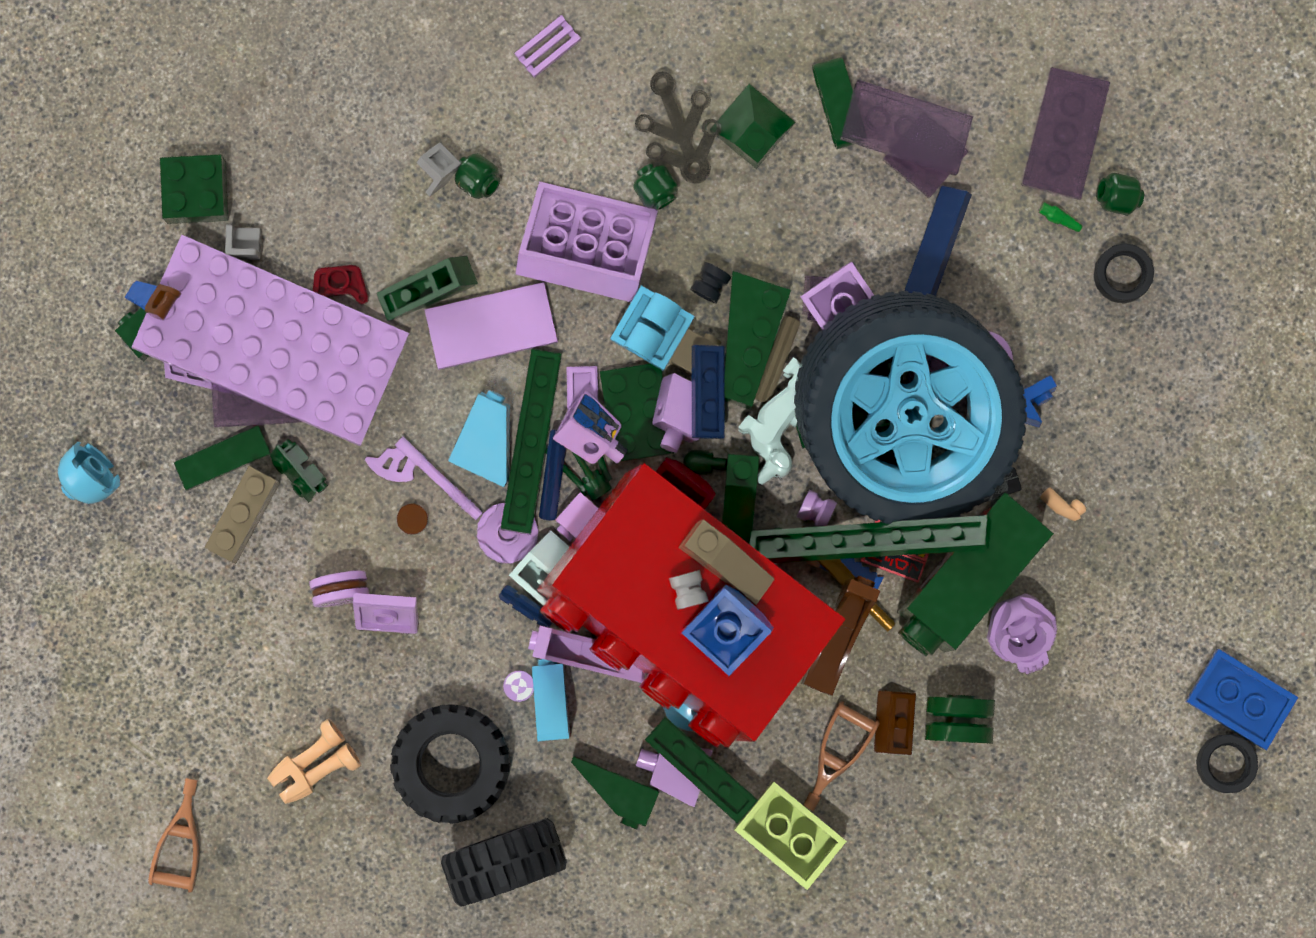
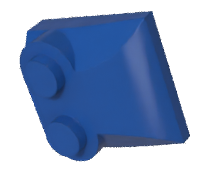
M725 585L687 625L682 634L730 676L773 631L774 627L766 616L739 591Z

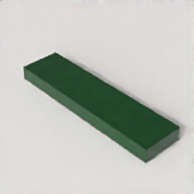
M666 717L645 738L647 743L737 824L758 801Z

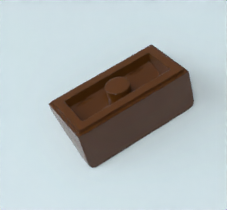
M878 691L876 720L879 721V726L875 732L874 752L912 755L916 693Z

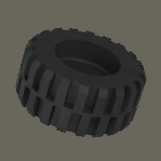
M453 704L440 705L428 708L414 716L401 729L392 748L390 771L393 775L394 787L403 798L401 800L407 807H411L416 814L433 822L460 823L478 817L499 799L508 782L511 765L509 759L510 752L501 730L488 716L471 707ZM446 734H456L468 739L475 746L480 758V769L477 778L467 789L457 793H445L435 789L427 782L422 771V756L426 747L437 737Z
M548 818L443 855L441 859V866L453 900L460 907L509 892L565 870L567 865V859L555 825Z

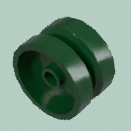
M947 694L946 697L927 696L926 712L932 716H945V722H929L925 724V740L993 744L994 728L990 725L974 724L975 718L990 719L993 717L995 700L975 699V696Z

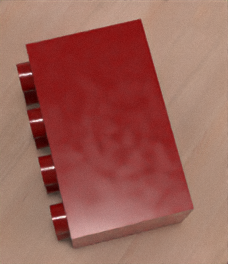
M645 463L624 474L537 589L539 593L548 599L540 609V612L547 619L567 633H570L572 629L578 632L584 626L598 637L589 648L594 655L617 671H620L621 668L629 670L634 665L644 672L647 676L639 688L666 709H669L671 706L679 709L683 703L696 713L688 726L716 747L722 744L729 748L734 741L755 742L845 621V618ZM701 520H705L729 538L774 578V581L759 602L754 605L766 616L774 627L773 631L730 676L682 634V631L713 599L714 595L725 585H728L678 548L695 524ZM700 570L703 579L700 584L702 590L707 594L708 602L677 610L675 603L677 594L671 588L669 578Z

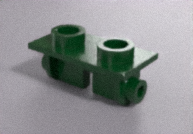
M287 439L280 446L278 444L270 455L272 463L279 473L285 474L292 482V488L299 497H304L309 503L317 492L321 493L328 487L325 483L327 479L313 463L305 469L301 466L309 457L296 441L292 443L290 439Z

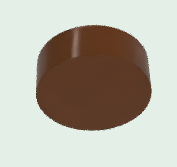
M407 504L399 510L397 524L406 534H419L427 527V512L420 505Z

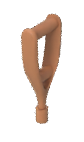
M843 701L839 702L824 733L819 753L816 785L813 792H810L805 800L804 807L812 811L815 810L821 799L819 796L825 787L850 768L866 749L879 726L878 720L875 722L844 705ZM837 716L870 732L860 749L848 762L825 751L829 733ZM824 764L836 771L832 774H826Z
M185 779L183 794L185 795L181 807L165 829L153 856L148 879L150 885H153V883L187 889L188 892L194 890L199 862V844L192 814V796H195L198 780ZM181 818H185L189 826L179 825L177 822ZM168 835L192 839L193 862L190 877L156 871L160 853Z

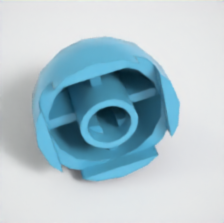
M77 442L64 454L58 466V477L62 485V492L68 498L83 503L93 504L101 502L120 486V477L118 474L115 477L108 469L112 468L113 464L101 451L90 444L82 447L80 446L81 442Z

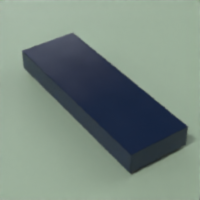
M692 346V438H725L724 346Z

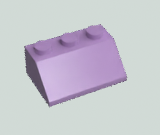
M849 262L800 297L823 330V326L828 321L834 320V316L839 312L843 313L846 311L845 308L852 304H858V301L862 299H871V296H874L854 264Z

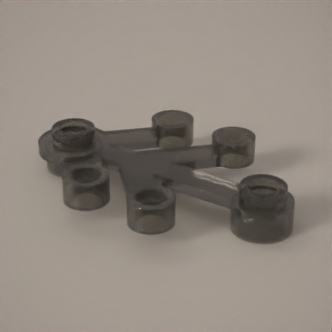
M658 72L651 78L650 87L656 95L661 96L673 129L654 121L653 117L647 114L639 115L635 120V126L640 132H651L679 144L684 157L666 151L665 147L658 142H652L647 146L646 155L653 161H663L680 168L681 175L687 182L692 184L702 183L710 175L711 166L707 156L715 137L720 135L722 126L715 119H707L702 124L704 135L696 151L691 140L704 109L711 103V98L708 93L702 90L695 91L691 96L692 107L684 123L673 95L676 90L675 78L667 72ZM661 78H665L667 81V85L663 89L657 87V82ZM704 95L706 98L705 103L700 106L697 105V96ZM644 118H648L650 121L647 129H642L640 125ZM710 123H715L717 126L713 134L707 132V126ZM655 146H659L661 149L658 157H653L651 154ZM693 163H698L700 166L696 174L690 172V166Z

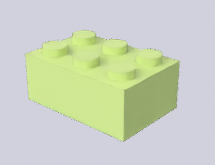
M772 781L757 799L758 801L735 826L734 830L808 890L847 841Z

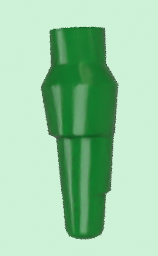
M1045 202L1041 205L1038 213L1044 215L1048 221L1061 224L1076 232L1081 231L1082 225L1059 207L1051 206Z

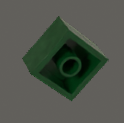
M221 154L160 158L162 219L167 224L229 221L226 160Z

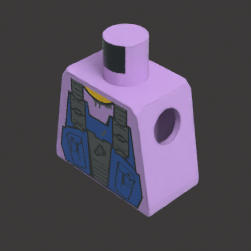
M587 391L568 409L553 437L555 441L591 464H595L604 454L617 464L628 451L625 446L615 439L621 428L620 422Z

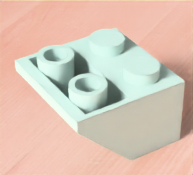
M550 531L523 558L509 576L538 602L544 605L548 599L539 593L537 589L569 546Z

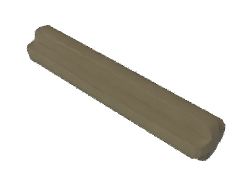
M785 316L782 321L755 397L761 403L765 404L773 398L800 326V321L794 317Z

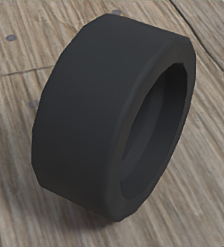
M1123 243L1112 246L1100 256L1095 264L1093 277L1095 285L1102 296L1112 302L1124 304L1137 300L1148 291L1153 283L1155 271L1152 260L1146 251L1136 245ZM1129 256L1140 265L1142 271L1141 281L1134 289L1119 291L1113 288L1107 281L1106 269L1109 262L1115 257Z
M1217 735L1207 740L1200 748L1196 759L1197 772L1202 782L1210 789L1221 793H1238L1244 790L1253 782L1258 771V757L1254 748L1244 738L1235 735ZM1229 745L1235 747L1245 758L1244 772L1239 779L1233 782L1220 781L1210 771L1209 760L1211 754L1221 746Z

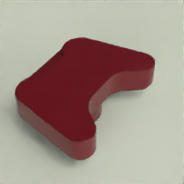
M358 266L325 267L315 271L313 292L327 298L350 295L361 305L368 303L369 296L362 272Z

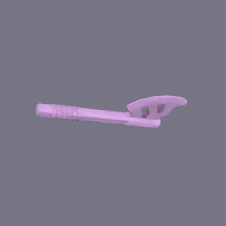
M404 437L395 444V449L387 448L379 458H365L368 466L377 475L395 482L413 480L414 468L418 466L472 518L477 520L483 514L461 490H458ZM407 456L408 459L403 471L398 472L401 460ZM390 457L393 458L389 469L383 468Z

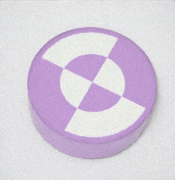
M514 671L504 681V692L513 701H525L534 692L533 678L524 671Z

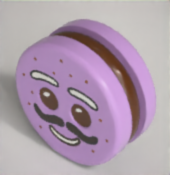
M347 571L312 579L309 585L310 590H313V606L331 607L353 603L354 593L370 594L369 588H366V572Z

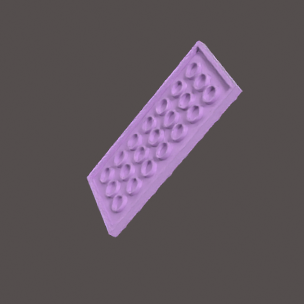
M181 235L160 284L175 288L182 294L177 298L164 321L146 313L133 342L132 349L361 446L409 333Z

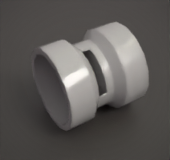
M700 570L669 578L671 588L677 594L675 599L677 610L708 602L707 594L701 588L700 583L703 579Z

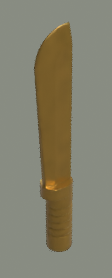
M840 559L817 560L842 586L845 580H854L855 576ZM875 603L869 614L888 632L896 623Z

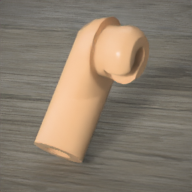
M1051 487L1046 489L1040 496V499L1056 514L1072 521L1081 519L1080 516L1086 512V507L1080 500L1075 499L1069 505Z

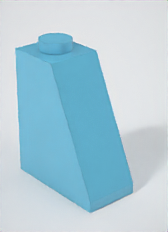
M488 390L487 394L483 392L478 394L448 461L505 487L510 476V405L504 402V396Z
M545 659L538 660V666L532 667L537 740L569 739L570 728L564 664H557V662Z

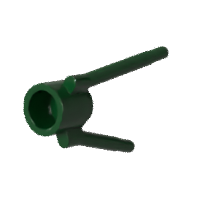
M572 452L586 475L582 478L584 483L565 464L563 465V472L580 489L584 496L589 495L592 501L612 489L609 481L613 478L607 470L603 456L598 460L601 470L600 474L598 469L591 471L585 460Z

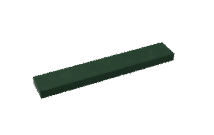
M531 349L500 528L503 531L527 535L532 533L562 357L560 353Z

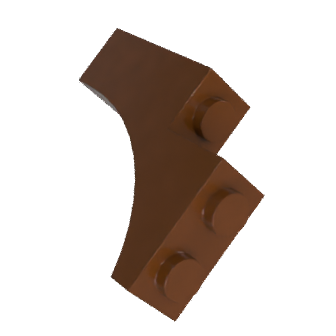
M861 576L854 577V580H845L833 609L844 617L845 621L805 673L801 684L833 696L853 645L880 594V590L874 588L875 582Z

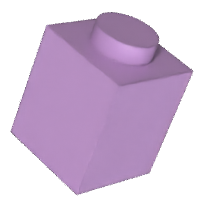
M580 492L557 517L556 522L560 526L556 530L569 541L573 538L576 539L599 508Z

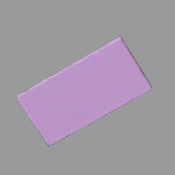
M544 282L424 309L438 370L558 343Z

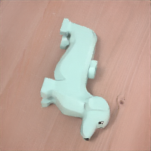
M794 357L783 370L784 377L787 379L792 377L788 382L787 388L764 404L759 411L757 419L748 415L738 427L740 433L750 435L753 450L766 461L757 477L760 485H763L773 477H785L793 466V459L782 446L781 437L790 424L793 427L797 426L794 395H796L795 383L798 381V370L802 367V364Z

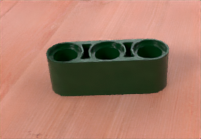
M840 57L812 65L814 79L835 148L840 149L865 142V130L843 58Z

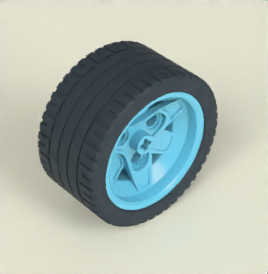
M899 291L898 293L887 292L885 295L880 296V294L871 296V299L867 300L865 298L858 301L856 305L848 306L845 308L846 311L843 313L839 312L834 316V320L828 321L823 326L822 332L819 331L814 337L815 341L810 343L807 348L808 353L804 355L801 361L802 367L798 370V381L795 383L796 395H794V404L796 408L794 410L798 430L806 450L822 479H824L834 494L840 500L843 499L844 503L850 508H855L856 512L863 516L866 514L870 519L875 521L881 520L885 524H891L893 521L961 517L960 514L964 512L967 514L974 510L973 507L976 505L980 506L985 502V498L991 497L996 492L997 486L1000 487L1003 484L1005 476L1009 475L1013 469L1012 465L1016 463L1019 457L1018 451L1022 449L1024 442L1022 437L1025 436L1026 398L1023 396L1025 393L1012 359L999 342L969 312L963 310L955 303L951 304L948 300L941 297L937 298L932 294L927 293L923 295L922 292L915 291L912 293L908 291ZM926 355L936 357L950 366L929 373ZM893 357L888 376L869 373L878 364ZM913 371L915 377L912 382L908 384L900 383V377L904 372ZM967 395V416L965 419L951 407ZM853 402L869 413L866 420L856 431L852 419ZM943 415L944 421L939 427H930L929 423L933 416ZM880 420H890V426L886 431L878 432L875 430V426ZM933 444L948 449L940 456L931 460ZM893 449L897 465L885 462L877 457Z

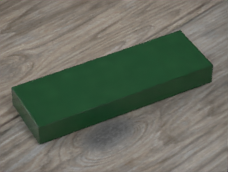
M256 426L173 463L185 491H189L269 456L271 452L260 426Z

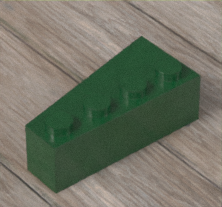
M732 271L724 369V401L751 410L791 290Z

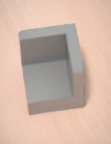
M440 142L424 153L417 161V164L433 179L425 193L431 197L448 184L461 165Z
M226 224L225 255H230L239 260H260L261 229L235 228L233 224Z

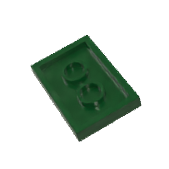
M653 364L600 371L605 409L621 424L615 439L628 449L625 456L619 462L674 454V452L665 450L660 446L666 431L654 426L652 422L663 380L662 370Z

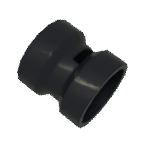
M705 262L701 268L700 278L702 280H695L690 290L705 300L717 304L721 297L718 289L726 286L731 276L722 269Z

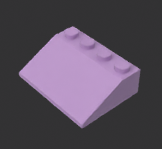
M539 181L518 254L516 275L632 302L641 282L658 210Z

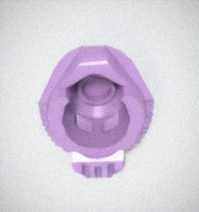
M1022 594L996 604L991 614L987 633L989 645L1002 660L1016 663L1021 673L1029 674L1041 670L1049 662L1046 651L1051 649L1056 638V617L1038 599L1029 594Z

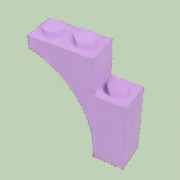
M543 626L539 627V632L532 631L528 649L534 650L533 657L640 683L643 682L645 673L634 665L629 670L621 668L620 671H617L604 663L589 650L595 639Z

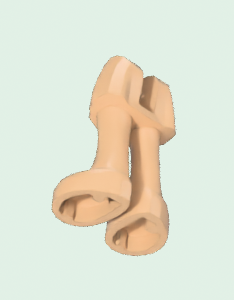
M330 719L321 723L322 735L315 744L295 758L285 757L268 776L267 779L273 787L287 781L290 776L294 779L295 783L293 785L290 784L286 790L279 794L285 804L297 801L313 793V785L329 773L343 767L354 771L361 766L355 751L346 743L331 757L311 770L304 771L307 766L325 752L345 741L344 735Z

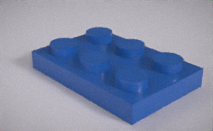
M1216 649L1185 702L1263 750H1267L1298 697L1222 650Z

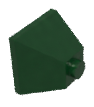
M748 84L710 131L757 169L796 122L753 86Z

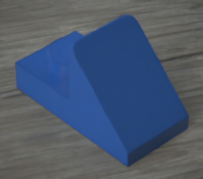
M1051 375L1024 389L1025 393L1023 396L1026 398L1027 405L1025 408L1027 422L1025 424L1035 427L1041 426L1042 420L1032 404L1036 403L1037 406H1040L1053 398L1052 393L1055 392L1057 385Z

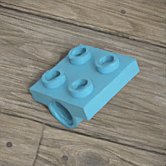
M641 285L610 340L664 371L695 316L681 309L678 304L656 292L654 293Z

